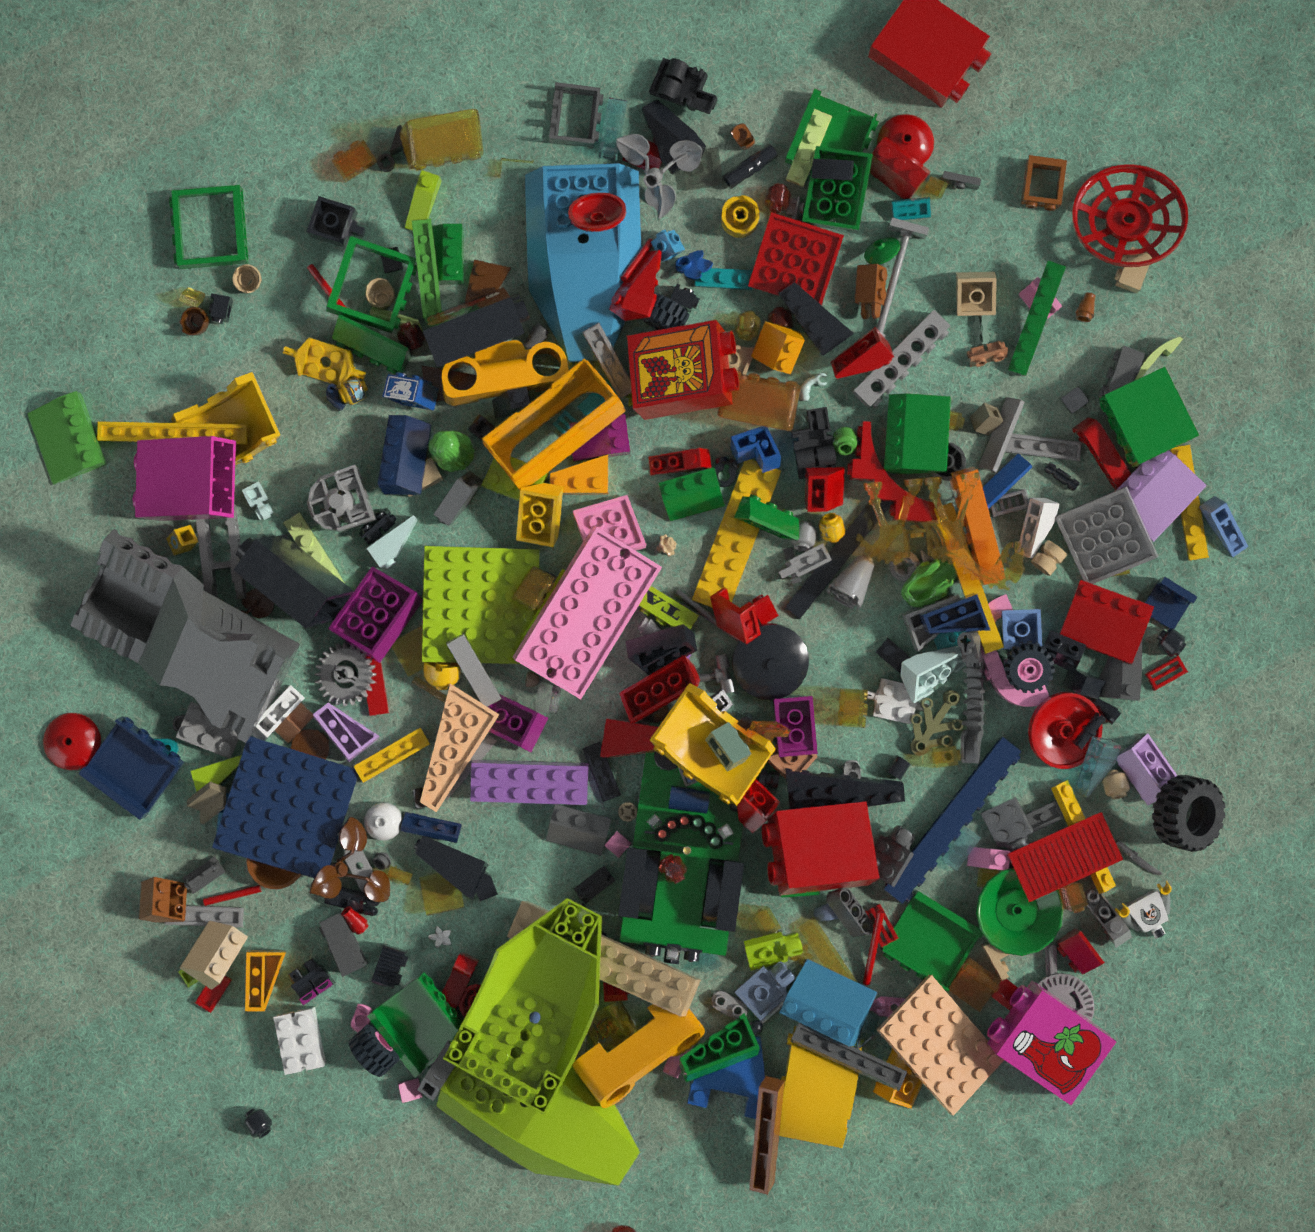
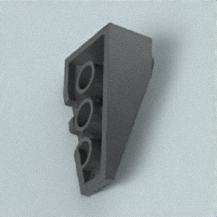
M1143 638L1132 664L1108 656L1103 671L1099 678L1106 681L1100 697L1140 701Z

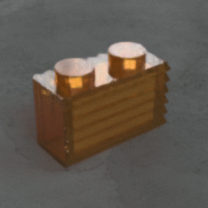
M364 140L353 142L348 150L337 152L333 156L334 159L331 160L345 183L377 163L376 158Z
M1073 882L1058 889L1064 909L1070 912L1073 911V913L1085 910L1084 907L1088 903L1086 902L1087 899H1085L1084 888L1081 887L1082 884Z

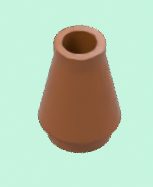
M1089 292L1084 294L1075 312L1077 320L1090 322L1094 318L1095 294Z

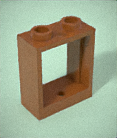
M1029 155L1026 160L1021 204H1026L1025 207L1027 208L1044 207V210L1047 211L1059 209L1062 204L1067 160ZM1032 168L1059 171L1056 199L1029 196Z

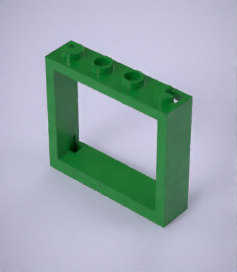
M240 185L171 191L172 197H169L170 208H173V215H171L170 220L175 234H172V243L176 246V253L173 254V259L180 269L249 264L243 188ZM233 194L238 255L184 259L179 198Z
M350 236L326 306V312L338 316L340 314L350 320L393 333L394 328L398 329L400 324L399 312L404 311L406 306L405 294H409L413 284L410 282L411 276H415L417 272L416 258ZM356 247L408 264L389 322L337 305Z

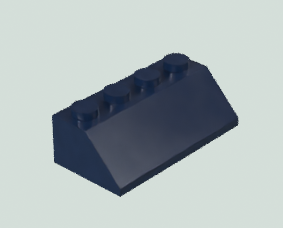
M408 415L388 416L377 484L383 494L421 495L431 424Z

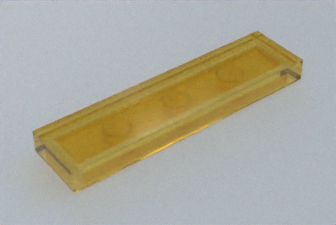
M814 916L798 926L824 967L857 982Z

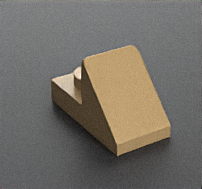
M981 944L999 979L1003 981L1008 978L1007 972L1009 969L1004 960L1001 962L1000 959L1009 954L1003 953L990 944Z

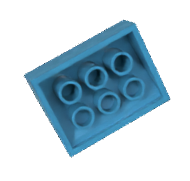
M807 959L788 992L779 1013L847 1046H854L877 992Z

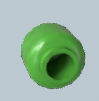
M841 427L833 433L832 440L835 452L840 455H849L856 451L858 446L857 434L852 428Z

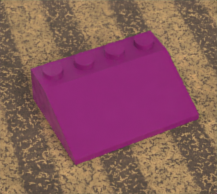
M372 566L328 629L380 663L419 608L423 599L414 590Z

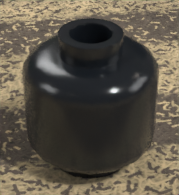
M1170 628L1167 631L1163 629L1156 638L1159 640L1158 648L1170 657L1178 656L1186 646L1185 637L1174 628Z
M251 1109L245 1114L246 1118L243 1126L253 1138L258 1137L261 1139L272 1130V1120L263 1109Z

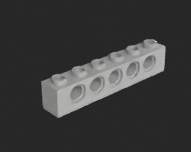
M933 310L892 351L894 355L892 361L888 365L874 370L853 391V394L868 409L871 406L875 408L883 400L881 396L885 392L889 394L896 387L894 383L898 379L902 381L909 374L907 370L912 365L916 367L923 360L921 356L925 352L929 354L936 347L934 343L938 339L942 341L949 334L948 328L951 325ZM925 330H931L934 333V337L927 338L924 334ZM911 344H919L921 350L919 352L913 351ZM901 356L905 357L907 364H899L898 358ZM886 370L893 371L894 378L888 379L884 372ZM874 383L879 384L881 391L874 392L871 389V385Z

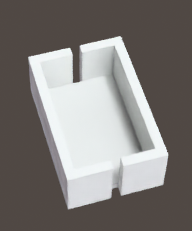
M315 1007L297 1010L295 1014L292 1011L273 1017L285 1075L301 1072L305 1068L306 1070H311L326 1065Z

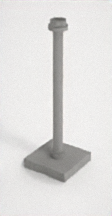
M891 218L888 230L901 233L900 250L895 259L884 306H882L877 324V329L884 338L886 335L883 334L909 238L914 236L925 239L929 227L896 218Z

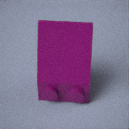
M620 415L572 453L573 462L595 459L605 455L613 457L630 454L626 415ZM578 422L569 423L570 429Z
M500 694L501 699L488 706L499 714L489 732L532 752L548 718Z
M813 696L773 699L779 757L818 754Z

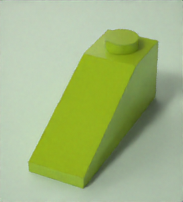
M424 170L421 171L405 224L406 229L413 231L412 220L429 218L442 182L440 176Z
M242 755L190 771L196 792L209 782L221 786L238 769Z

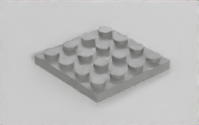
M1127 486L1055 517L1083 580L1091 584L1158 558L1156 549Z

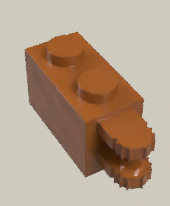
M879 264L857 265L855 303L861 305V317L863 320L869 319L870 308L873 319L879 318L881 306H884L888 274L887 268Z

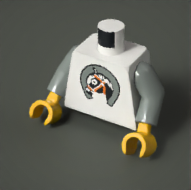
M1165 881L1166 885L1164 887L1158 883L1159 891L1154 889L1126 905L1122 903L1123 908L1120 911L1115 908V912L1120 915L1124 923L1131 929L1144 933L1151 930L1155 939L1160 938L1166 934L1161 924L1168 921L1171 904L1170 892L1172 888L1168 881Z

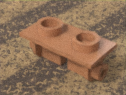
M1004 341L986 344L988 351L984 350L983 345L970 348V351H967L968 359L970 358V367H981L988 362H999L1006 358L1008 348L1005 347Z

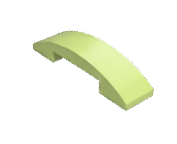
M1183 338L1172 339L1152 352L1141 364L1139 374L1136 375L1135 380L1141 378L1161 353L1169 356Z

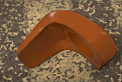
M744 123L735 125L730 131L742 150H747L755 144L753 135Z

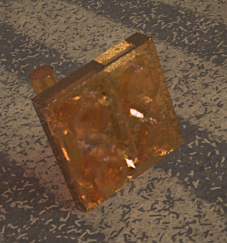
M968 957L949 986V991L980 1012L991 997V994L998 991L1001 979Z

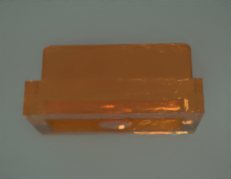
M752 721L745 742L747 744H755L751 738L755 733H758L772 743L774 737H788L790 729L777 721Z

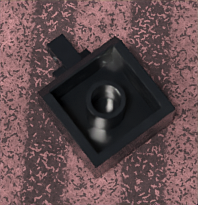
M318 196L306 232L312 238L346 248L350 236L357 235L364 238L366 230L364 227L357 225L358 222L355 219L358 212L354 207Z

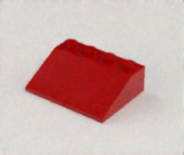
M1080 580L1060 634L1086 644L1088 649L1132 664L1154 606Z

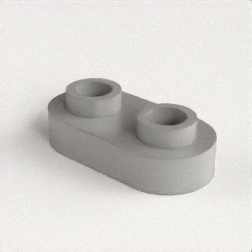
M721 990L716 991L712 995L711 1003L716 1010L734 1020L738 1019L743 1013L747 1015V1006L743 1001ZM718 998H724L725 1002L718 1004ZM736 1007H740L742 1011L741 1013L736 1014L734 1012V1009Z

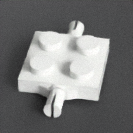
M881 678L876 693L864 690L863 698L874 700L873 716L911 724L910 716L916 710L923 711L920 702L913 703L904 683Z

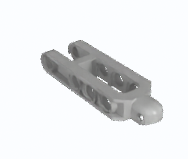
M234 504V518H227V521H225L229 533V540L227 541L231 550L232 559L230 561L214 563L209 519H197L196 524L204 591L218 598L215 571L231 569L232 582L235 584L237 596L235 599L239 600L246 599L245 579L234 571V568L241 560L236 556L241 543L236 504Z

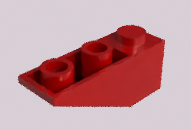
M704 448L648 457L650 475L711 468L710 451Z

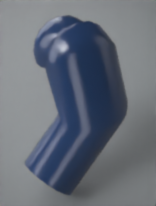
M333 383L328 384L326 387L327 400L339 411H342L346 404L339 398L337 385Z

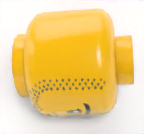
M827 513L822 516L818 523L822 539L831 543L838 542L845 534L842 517L835 513Z

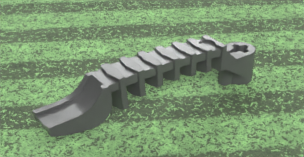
M976 631L961 633L957 638L962 654V662H965L967 668L963 669V672L967 673V678L964 679V683H967V689L964 690V693L967 694V700H964V704H967V711H963V714L967 715V721H962V725L967 726V730H963L961 734L962 763L980 764V745L984 734L983 715L985 714V711H983V704H985L983 700V693H985L983 689V682L985 681L983 679L984 658L980 651V635Z

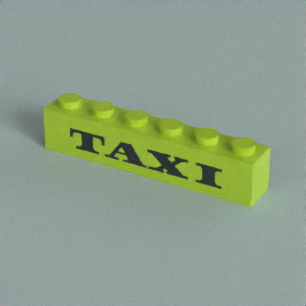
M650 586L639 604V607H641L640 612L647 616H650V614L657 617L655 621L663 626L668 624L671 627L684 624L691 630L699 617L696 613Z

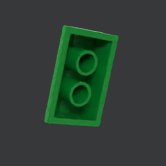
M439 224L432 226L439 285H464L463 225Z
M714 467L658 483L670 521L725 506Z
M750 494V497L742 496L734 518L779 538L799 540V519L793 516V512L786 509L778 510L776 509L777 505L766 502V504L760 502L761 498Z

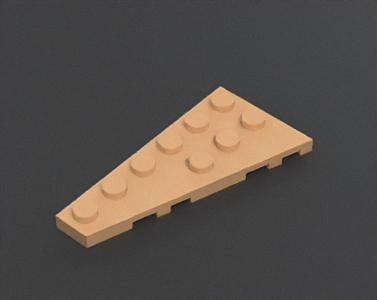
M452 684L449 686L420 799L422 804L435 812L438 811L499 716L497 712Z

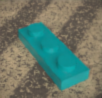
M710 268L702 273L701 278L696 279L695 287L752 290V287L748 286L752 270Z

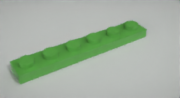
M431 218L412 220L423 318L442 311Z

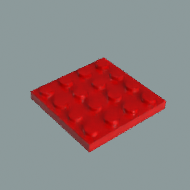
M771 212L748 286L778 295L779 291L790 283L795 282L822 305L844 235Z

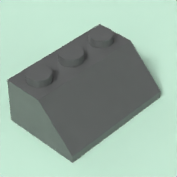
M555 804L546 841L601 856L611 819L561 804Z

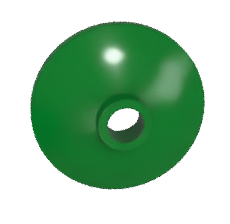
M883 237L874 241L864 253L866 262L868 264L880 265L890 261L899 252L900 242L895 237Z

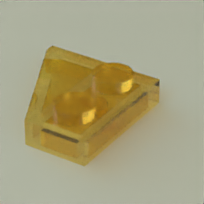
M421 625L396 639L391 646L408 677L424 669V662H422Z

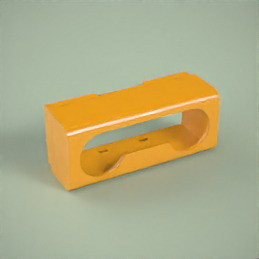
M584 358L552 383L547 391L519 413L515 412L483 437L482 443L520 490L523 487L534 484L622 415L626 409L607 382L590 362ZM597 393L606 400L517 471L513 469L511 465L513 449L580 395Z

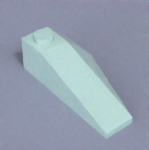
M959 646L917 654L903 661L901 665V678L911 701L915 703L934 692L933 687L940 682L944 684L947 681V677L953 671H960L966 666V663L962 662Z

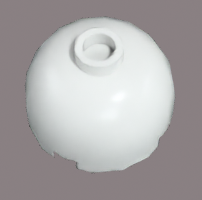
M381 802L368 809L364 817V826L372 838L386 841L399 834L403 818L396 806Z

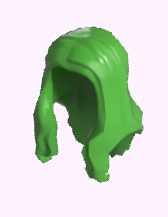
M438 431L428 444L429 451L432 454L431 458L440 468L449 472L465 470L474 459V449L472 448L473 445L470 438L458 431Z
M934 559L931 563L928 561L921 563L904 583L901 589L903 599L908 605L916 608L942 599L948 594V588L954 584V580L957 577L954 566L950 561L943 559Z

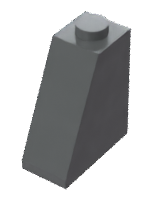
M471 471L458 478L435 511L434 515L438 517L437 519L442 524H447L448 526L454 523L482 487L483 480Z

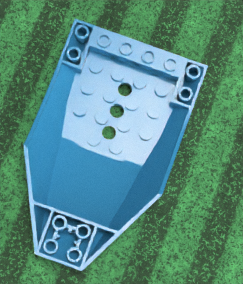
M619 163L542 166L525 175L529 292L558 344L564 351L569 362H578L585 358L586 361H598L582 332L600 323L611 345L614 347L626 322L610 311L609 308L612 303V297L624 282L621 280V276L641 250L639 171ZM591 193H610L624 201L626 216L620 224L610 230L588 232L577 228L570 222L568 210L570 205L581 196ZM586 234L589 240L587 243L582 244L578 241V236Z

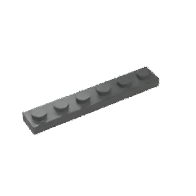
M798 1023L791 1042L897 1091L900 1090L907 1071L857 1048L847 1046L802 1023Z

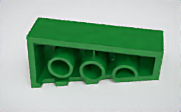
M745 1013L735 1021L730 1022L718 1033L710 1036L708 1040L680 1057L679 1066L686 1083L758 1055L760 1047Z

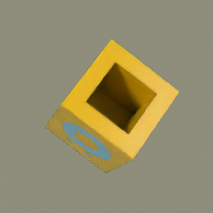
M191 525L174 529L166 538L174 556L191 551L199 542Z

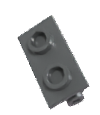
M214 856L183 878L185 881L184 885L194 894L224 874L225 870Z

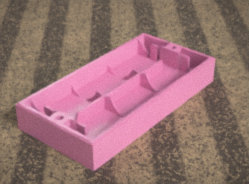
M593 525L512 658L581 699L662 567ZM622 549H624V554H620ZM551 668L552 671L550 673H547V670Z

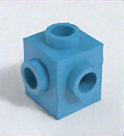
M663 230L657 233V238L651 242L654 251L660 250L662 252V262L674 258L685 250L675 230L668 232Z

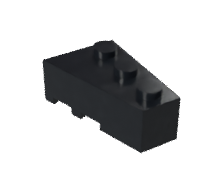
M684 624L625 641L628 659L648 675L683 655L687 657L698 651L694 632Z

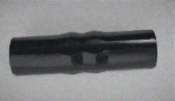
M767 144L753 155H750L746 160L740 162L736 167L723 175L727 186L733 189L754 173L760 171L778 157L776 150L771 144Z

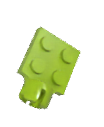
M781 932L771 933L766 936L743 941L751 971L757 970L761 966L768 967L776 965L778 962H788V957L803 953L798 932L785 934L784 936Z

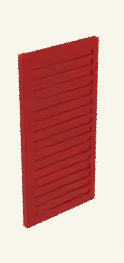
M1103 812L1094 814L1007 854L1028 902L1034 901L1123 860L1103 816Z

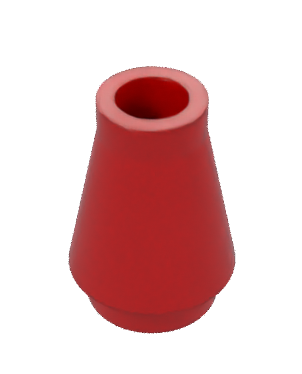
M350 906L342 911L341 914L352 933L359 935L368 928L367 919L354 911Z

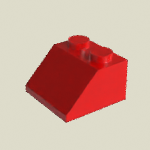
M755 779L737 805L738 819L745 828L754 833L768 820L780 802Z
M1074 928L1056 942L1059 946L1056 949L1063 958L1067 956L1070 960L1068 965L1075 973L1079 972L1083 975L1105 963L1080 930Z

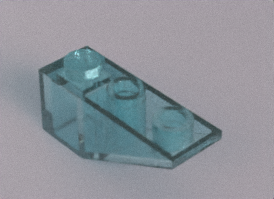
M1092 737L1074 790L1088 798L1115 765L1121 745L1109 738Z

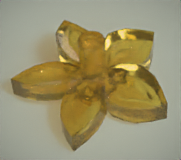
M808 944L802 947L803 953L801 955L793 956L790 960H798L799 964L803 967L806 962L805 959L810 960L813 958L810 953H807Z

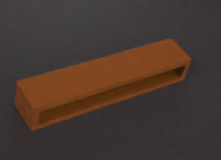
M768 1076L764 1078L759 1086L749 1190L767 1195L775 1183L785 1080Z

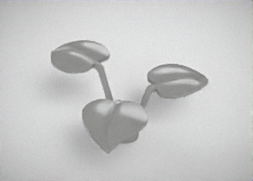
M630 134L617 138V147L629 163L641 165L645 159L644 173L646 175L644 183L648 187L645 190V200L649 206L657 210L658 218L663 217L671 210L676 200V193L673 187L670 185L662 186L660 182L663 178V173L674 163H677L678 168L683 171H693L700 164L702 148L697 143L689 140L678 141L670 149V154L674 159L662 170L658 168L649 169V158L646 154L649 152L650 146L643 136Z

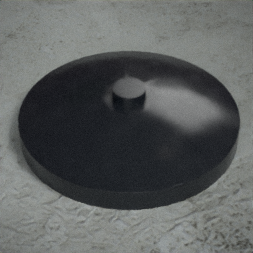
M775 623L759 625L761 635L748 644L738 640L732 655L733 673L739 685L750 695L764 700L780 699L793 693L804 681L809 667L808 651L803 640L792 629Z

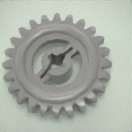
M344 643L343 648L340 644H336V649L329 647L331 654L323 652L326 659L319 658L318 660L323 664L315 666L321 670V672L314 674L321 677V679L315 682L322 683L318 690H326L323 697L330 695L328 701L333 702L336 699V705H340L342 701L343 706H347L349 701L351 705H354L355 699L361 702V695L367 697L366 690L372 691L370 684H375V681L371 679V677L376 676V673L371 672L375 668V665H370L372 658L367 659V655L358 648L356 650L352 644L350 648L348 643ZM344 660L353 662L358 669L359 677L356 676V672L352 667L339 666L337 664ZM335 680L339 683L352 682L354 686L345 689L336 684Z

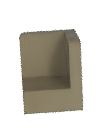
M983 403L970 416L974 430L987 436L1003 422L999 409L987 403Z

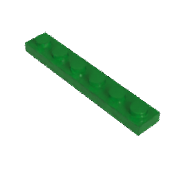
M1047 261L1008 370L1024 376L1027 375L1066 266Z

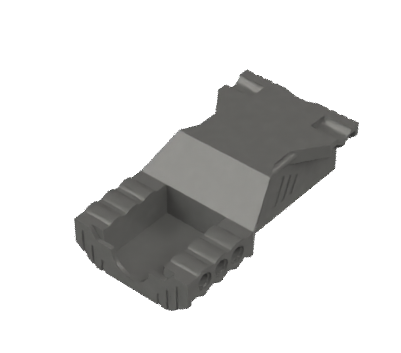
M113 529L103 539L99 550L101 554L97 565L101 566L94 582L85 593L70 626L81 631L86 637L97 640L102 646L112 648L119 655L139 663L160 686L176 687L191 695L197 700L212 725L220 729H232L236 732L237 738L246 743L265 711L275 700L300 644L204 591V585L184 567L172 564L168 558L154 554L150 548L136 544L132 538L118 534V530Z

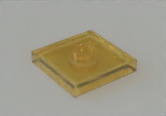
M439 873L419 877L427 916L465 908L462 892Z

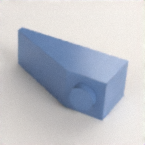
M1214 496L1199 506L1206 521L1232 557L1248 547L1226 502Z

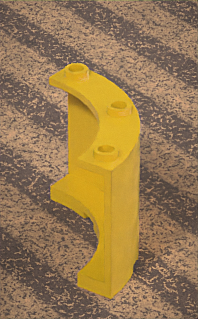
M253 372L234 378L226 387L227 391L218 392L208 398V403L199 407L196 404L174 413L171 418L172 422L249 425L248 444H236L235 465L241 462L244 464L252 461L254 455L276 444V440L280 437L279 430Z
M689 683L651 737L650 741L655 746L653 749L659 754L665 755L684 771L682 774L690 780L694 778L719 795V799L724 803L729 804L731 802L737 806L776 748L765 737L749 728L746 731L737 724L738 720L726 711L720 712L716 708L717 703L704 690ZM729 722L737 730L742 741L748 745L751 755L744 763L727 772L705 740L713 730Z
M794 1026L793 1032L789 1033L787 1038V1045H790L786 1073L785 1076H781V1080H785L779 1136L843 1148L847 1134V1121L851 1117L859 1073L792 1043L791 1039L797 1026ZM857 1038L855 1045L852 1047L862 1051L863 1039Z

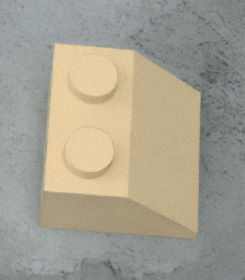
M995 272L956 273L957 316L996 315Z

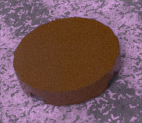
M307 729L295 736L291 749L326 760L329 756L330 746L325 734L318 730Z

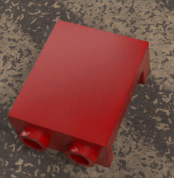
M724 587L710 596L718 627L745 644L761 635L754 604L748 602L741 608L730 602L728 591Z

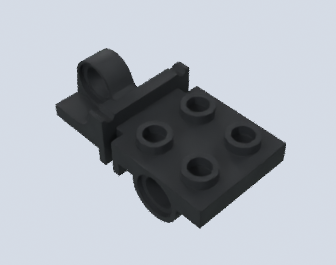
M676 58L671 60L662 59L650 87V95L682 106L686 104L691 111L695 112V110L707 114L714 110L718 101L716 95L702 91L708 78L707 73L700 68L698 71L697 67L694 66L692 68L684 61Z
M827 407L807 410L809 429L791 431L792 438H798L797 441H793L799 479L806 478V468L836 467L832 435L826 436L827 432H831Z

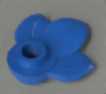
M703 250L689 253L688 256L678 258L675 267L678 273L685 274L687 278L699 279L702 277V273L708 271L713 266V262L704 259Z

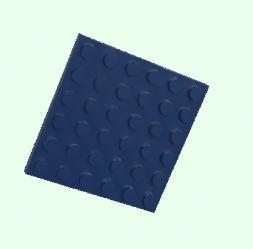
M250 737L245 744L212 848L315 878L322 867L331 864L339 838L337 834L340 833L358 773L354 768Z

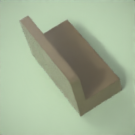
M209 782L187 799L188 807L200 810V823L205 824L225 808L226 787Z

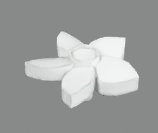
M437 926L436 934L428 936L430 939L436 940V948L441 946V944H451L448 938L450 930L442 932Z

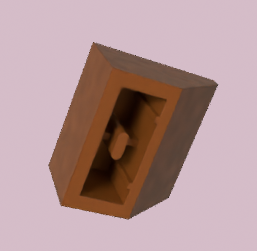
M158 877L142 881L139 919L155 923L184 922L187 888L184 883Z

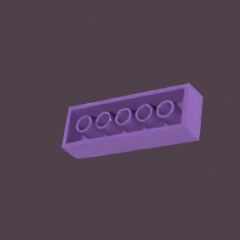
M473 760L471 763L470 801L587 805L588 763Z

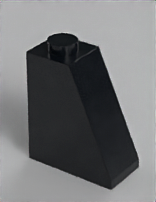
M527 387L507 390L494 398L492 404L495 419L509 417L515 412L519 413L528 406L531 400Z

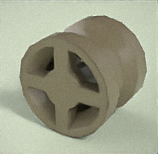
M630 802L623 803L618 810L619 817L626 822L634 820L637 816L636 806Z

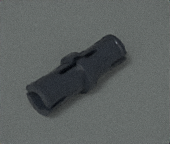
M1095 712V715L1087 725H1083V730L1072 743L1075 746H1079L1078 748L1082 750L1090 738L1096 735L1097 729L1106 719L1102 715L1100 716L1098 712Z

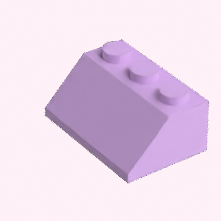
M1149 734L1144 735L1115 757L1118 765L1123 769L1129 781L1134 785L1140 797L1147 805L1156 802L1157 798L1155 797L1161 791L1160 788L1165 783L1168 784V780L1177 776Z

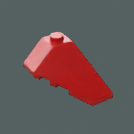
M660 250L649 251L628 281L623 282L612 297L609 310L623 320L628 321L649 318L651 316L657 296L654 293V288L658 286L656 273L660 270L662 253Z

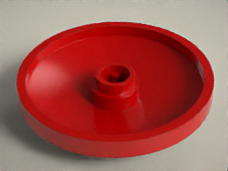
M1073 692L1056 693L1043 700L1035 709L1028 728L1029 742L1035 755L1045 764L1058 769L1074 768L1089 760L1100 744L1103 730L1102 724L1097 729L1096 735L1090 738L1082 750L1072 742L1083 730V725H1087L1095 715V712L1099 713L1096 706L1086 697Z

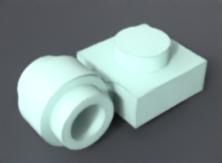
M259 481L242 490L250 507L257 506L258 509L255 512L260 520H266L271 517V514L274 512L269 503H263L268 500V497Z

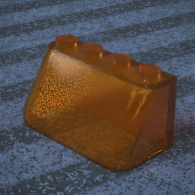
M737 370L739 390L732 391L733 405L719 407L717 415L725 419L780 430H793L801 386L794 381H786L785 383L780 382L779 379L774 377L765 379L760 378V375L755 373L745 375Z

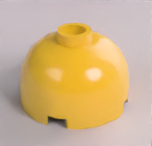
M424 662L423 669L426 681L435 686L437 690H447L450 684L455 685L460 679L462 670L458 663Z

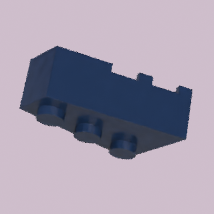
M975 593L919 613L924 629L928 633L991 631L979 597Z

